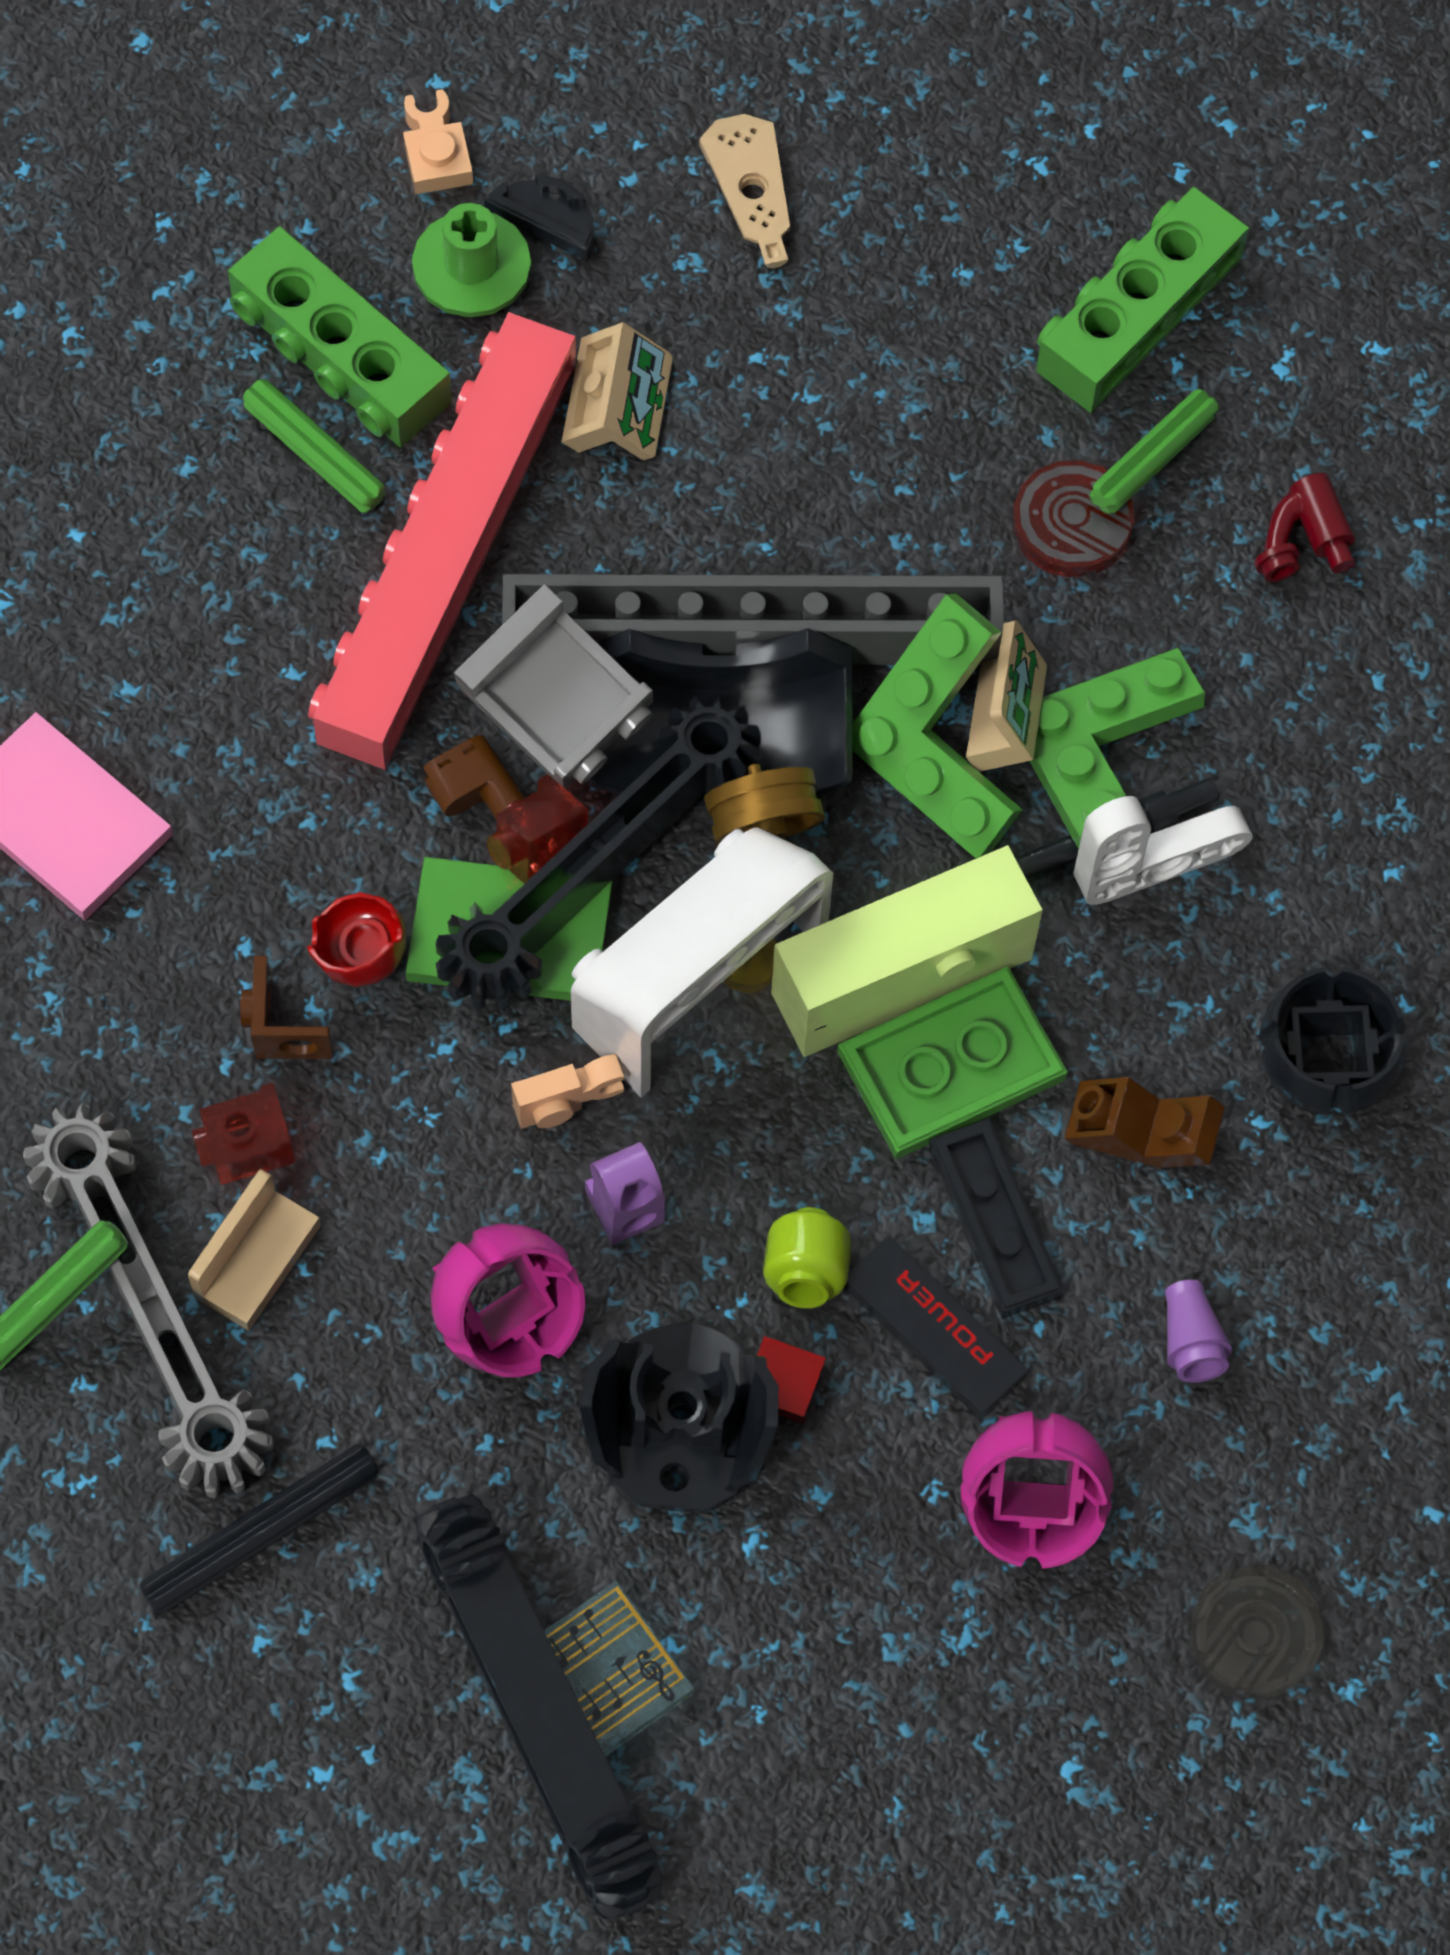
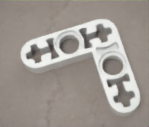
M1125 796L1103 804L1088 815L1084 823L1073 873L1087 904H1102L1234 855L1251 842L1253 836L1240 808L1236 806L1223 807L1150 834L1151 825L1138 798Z

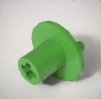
M475 203L459 204L450 209L444 217L431 223L417 240L412 257L416 286L427 301L448 314L469 318L491 315L512 304L526 288L532 267L528 243L517 227L499 215L491 213L484 206Z

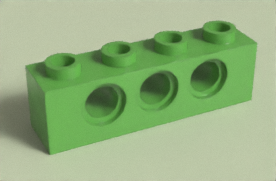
M1194 186L1178 202H1175L1173 199L1169 200L1156 214L1151 224V230L1140 241L1132 238L1122 247L1114 260L1113 268L1103 279L1095 276L1089 280L1077 296L1076 306L1064 318L1056 315L1046 324L1037 339L1040 349L1036 372L1088 412L1092 413L1242 259L1249 227ZM1166 255H1178L1185 260H1173ZM1140 293L1148 298L1136 299L1129 296L1128 294ZM1099 331L1108 334L1110 337L1097 338L1092 336L1090 332Z
M281 226L277 227L227 270L232 296L230 304L237 315L248 325L254 326L258 323L272 336V341L276 348L289 361L296 363L300 360L313 371L317 383L330 397L335 400L342 397L356 409L360 421L374 435L381 437L385 434L398 447L402 448L452 403L450 372ZM290 301L304 302L302 305L297 307L283 306L285 303ZM333 337H342L347 339L339 344H329L325 342L326 340ZM374 374H385L390 376L382 381H371L367 379L369 376Z

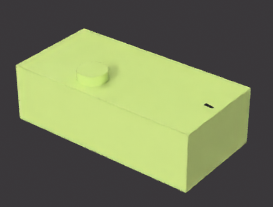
M1007 845L775 944L771 994L803 1057H807L879 1026L1006 966L1011 969L1032 960L1043 910Z

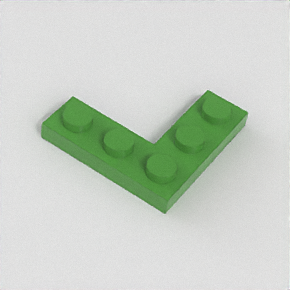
M951 593L944 596L853 722L852 751L977 859L992 852L1023 809L931 730L1002 633L957 593Z
M1179 648L1042 697L1034 758L1029 762L1078 849L1084 823L1088 815L1103 804L1126 796L1098 746L1204 708L1205 692Z

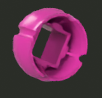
M507 1223L481 1227L473 1232V1238L470 1243L462 1244L457 1242L451 1247L442 1261L432 1268L435 1276L430 1295L431 1311L437 1330L443 1334L445 1344L450 1351L474 1369L501 1377H522L537 1373L542 1370L541 1358L549 1354L559 1359L573 1343L582 1325L585 1311L583 1284L579 1281L576 1269L570 1264L568 1254L564 1248L540 1230L525 1225ZM511 1263L522 1284L477 1313L469 1300L473 1288Z
M1032 1411L999 1417V1421L990 1425L976 1439L964 1460L962 1467L961 1506L975 1536L983 1547L997 1558L1022 1567L1028 1557L1037 1558L1042 1569L1059 1566L1083 1555L1095 1544L1103 1531L1112 1508L1110 1495L1114 1490L1113 1472L1107 1454L1092 1433L1079 1424V1422L1056 1413H1051L1046 1419H1038ZM1011 1457L1068 1461L1066 1485L1004 1481L1005 1462Z

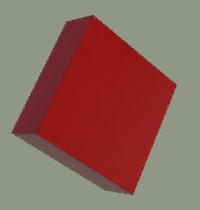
M764 1336L757 1356L766 1357L767 1368L779 1386L778 1415L803 1424L825 1367L826 1358Z

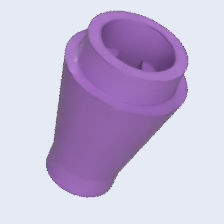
M1183 1280L1170 1285L1165 1290L1167 1301L1168 1365L1175 1369L1178 1378L1185 1382H1204L1219 1377L1229 1368L1228 1357L1232 1352V1347L1205 1295L1202 1282L1198 1280Z

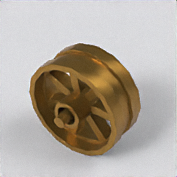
M754 764L748 767L750 775L724 783L712 789L704 796L708 815L713 818L714 825L712 826V831L717 847L727 835L738 828L746 832L758 827L781 839H786L803 833L825 820L821 799H817L815 792L817 784L813 769L806 767H786L762 772L760 764Z

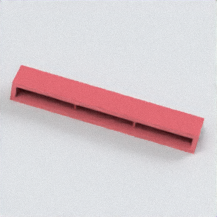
M508 312L499 332L490 331L487 335L479 358V364L482 365V368L475 382L468 379L464 383L456 403L457 420L451 431L443 429L439 434L432 453V463L435 465L427 481L419 479L415 484L407 508V512L411 515L403 531L395 529L392 532L383 556V563L386 564V567L378 582L370 580L365 587L358 609L361 619L354 633L346 631L341 637L334 655L333 664L337 667L329 685L321 683L317 687L310 703L308 717L313 719L317 745L386 770L576 368V336Z

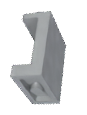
M545 584L454 672L457 686L563 790L575 779L581 785L590 780L608 759L603 751L619 735L625 740L632 738L653 715L648 709L653 703V690L645 682L639 684L563 610L562 601Z

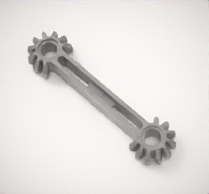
M82 1102L76 1110L75 1118L67 1120L65 1112L55 1107L52 1113L55 1127L49 1128L44 1125L34 1124L32 1134L38 1145L27 1147L23 1152L26 1165L33 1168L27 1175V1180L32 1190H44L43 1199L45 1205L51 1209L56 1208L67 1199L76 1201L89 1229L100 1221L92 1202L99 1197L108 1199L136 1255L135 1260L130 1264H122L117 1258L108 1268L182 1419L181 1425L168 1426L159 1430L158 1437L161 1445L170 1448L162 1457L164 1466L167 1471L182 1470L179 1481L181 1487L185 1490L194 1488L204 1478L207 1497L216 1498L220 1492V1481L229 1480L231 1488L235 1493H241L245 1489L241 1472L244 1470L252 1475L262 1476L265 1471V1465L257 1454H264L273 1450L274 1442L272 1436L262 1431L270 1423L269 1416L265 1409L251 1410L253 1399L251 1393L247 1390L237 1393L230 1401L221 1399L114 1181L115 1176L128 1174L136 1169L134 1155L127 1152L133 1144L129 1131L125 1129L115 1130L117 1124L115 1116L108 1110L93 1120L89 1105H85ZM85 1150L96 1154L92 1163L85 1168L70 1169L64 1166L66 1159L77 1151ZM173 1333L204 1395L200 1402L193 1403L187 1400L158 1341L162 1334ZM212 1429H226L234 1434L231 1443L223 1450L210 1452L199 1446L204 1434Z

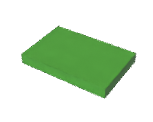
M424 857L406 967V980L409 982L448 986L450 982L441 981L436 973V962L441 957L436 953L435 944L438 935L450 934L448 931V921L451 918V914L469 921L471 919L470 907H472L474 902L483 909L484 915L493 914L539 870ZM612 881L535 953L543 961V973L540 979L529 980L531 982V994L529 996L571 1001V988L575 982V979L572 977L573 969L589 952L594 949H600L602 952L604 950ZM484 951L477 955L475 960L485 964H492L501 960L504 955L497 951Z
M1008 966L838 1044L837 1049L840 1059L896 1160L929 1145L930 1139L972 1125L1066 1081L1068 1074Z

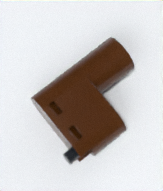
M484 735L472 737L432 760L430 757H425L420 762L422 769L427 775L424 778L426 781L425 785L447 817L458 815L484 801L503 831H511L525 824L534 814V809Z

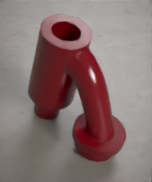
M1314 473L1296 481L1289 488V493L1281 499L1274 509L1268 527L1264 552L1254 561L1257 572L1263 574L1267 582H1278L1287 579L1300 568L1298 548L1295 544L1288 543L1291 530L1297 520H1301L1315 555L1320 558L1326 557L1333 573L1345 572L1355 565V560L1349 549L1354 543L1355 537L1329 476L1326 473Z

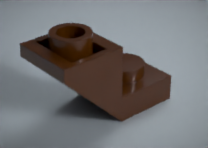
M1130 1077L1080 1081L1064 1139L1073 1145L1157 1168L1210 1165L1225 1106L1210 1095L1159 1099Z

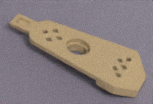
M746 114L715 120L699 139V146L707 163L712 168L744 240L759 244L767 268L780 267L788 261L782 237L790 230V222L774 123ZM748 185H758L763 189L764 194L760 198L750 199L743 195L742 190Z

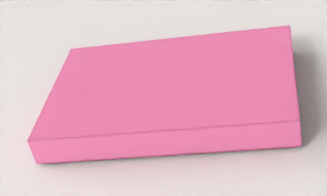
M35 712L0 745V849L85 921L173 835L171 825Z

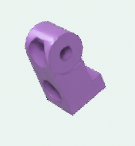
M641 1142L590 1164L593 1178L585 1181V1192L611 1245L665 1222V1196L655 1166Z

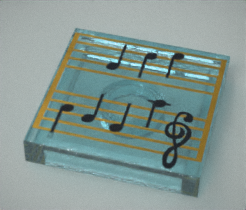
M617 1581L544 1630L605 1757L694 1694L695 1688Z

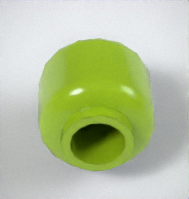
M805 1207L783 1215L773 1222L767 1235L763 1264L766 1284L783 1302L798 1308H815L831 1300L843 1291L848 1280L852 1248L849 1231L839 1220L819 1208Z

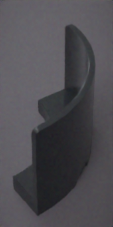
M630 628L598 643L639 684L645 682L653 690V703L648 707L653 715L632 738L625 740L619 735L603 751L608 759L602 768L587 781L589 786L620 795L663 754L657 747V734L661 727H668V715L671 713L672 708L690 713V701H692L694 696L703 703L704 707H713L714 701L720 695L726 701L727 712L744 706L749 714L748 724L758 725L761 731V745L758 748L762 752V772L786 767L813 769L817 784L816 795L837 790L851 782L852 647L809 628L774 639L736 644V655L724 656L702 655L703 644L662 639ZM703 745L696 750L702 754L713 755L721 752L723 749L715 745ZM705 792L692 806H706L704 796L709 792Z

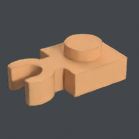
M443 89L436 90L437 108L431 112L419 111L415 106L413 95H407L404 100L405 119L408 126L412 129V131L403 132L404 146L415 195L473 184V171L461 122L448 124L450 119L449 99Z
M616 1054L600 1057L576 1070L573 1064L511 1083L513 1108L520 1128L523 1129L535 1124L538 1128H551L569 1120L573 1116V1112L582 1109V1102L592 1099H606L624 1092V1086L621 1081L624 1080V1074Z

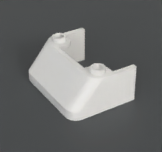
M758 827L746 832L738 828L721 841L714 852L715 858L604 952L600 949H594L575 966L572 971V977L575 979V982L571 988L572 1028L600 1057L616 1054L624 1074V1081L641 1098L650 1091L651 1043L790 923L794 922L805 932L829 921L833 872L815 854Z

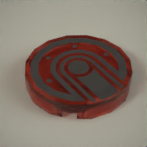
M1082 460L1057 461L1036 470L1020 487L1012 512L1013 528L1018 538L1017 543L1024 556L1044 571L1063 577H1080L1081 572H1091L1094 570L1098 573L1110 568L1127 549L1135 523L1132 499L1130 498L1115 513H1103L1099 506L1092 504L1089 494L1093 490L1094 483L1107 470Z

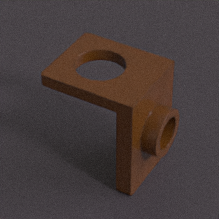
M254 956L253 989L241 990L240 1016L241 1027L251 1028V1038L256 1059H332L333 1046L329 1027L270 1026L272 978L267 956ZM302 1040L312 1042L313 1044L291 1045L284 1042Z

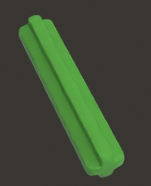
M259 379L252 387L245 391L243 395L245 408L360 512L369 513L384 500L386 496L384 484L268 380Z
M1193 390L1094 483L1093 490L1089 494L1092 504L1099 506L1103 513H1115L1214 420L1215 413L1219 409L1217 400L1209 397L1205 390Z
M110 1221L97 1222L0 1316V1370L126 1250L128 1241L116 1225Z

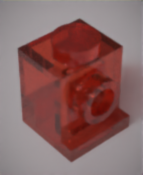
M546 774L538 779L537 792L523 800L512 802L497 814L496 832L488 836L486 841L488 852L500 868L508 869L525 884L588 825V808L549 774Z
M273 1083L261 1086V1091L199 1109L203 1127L192 1129V1136L201 1166L205 1167L214 1164L220 1185L256 1175L260 1169L267 1172L295 1163L291 1140ZM251 1126L249 1131L240 1137H235L228 1133Z

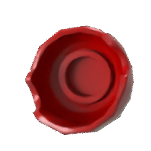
M357 892L337 898L321 915L313 918L311 945L307 946V950L314 962L332 981L355 988L374 985L391 975L401 962L406 949V927L401 913L385 898Z

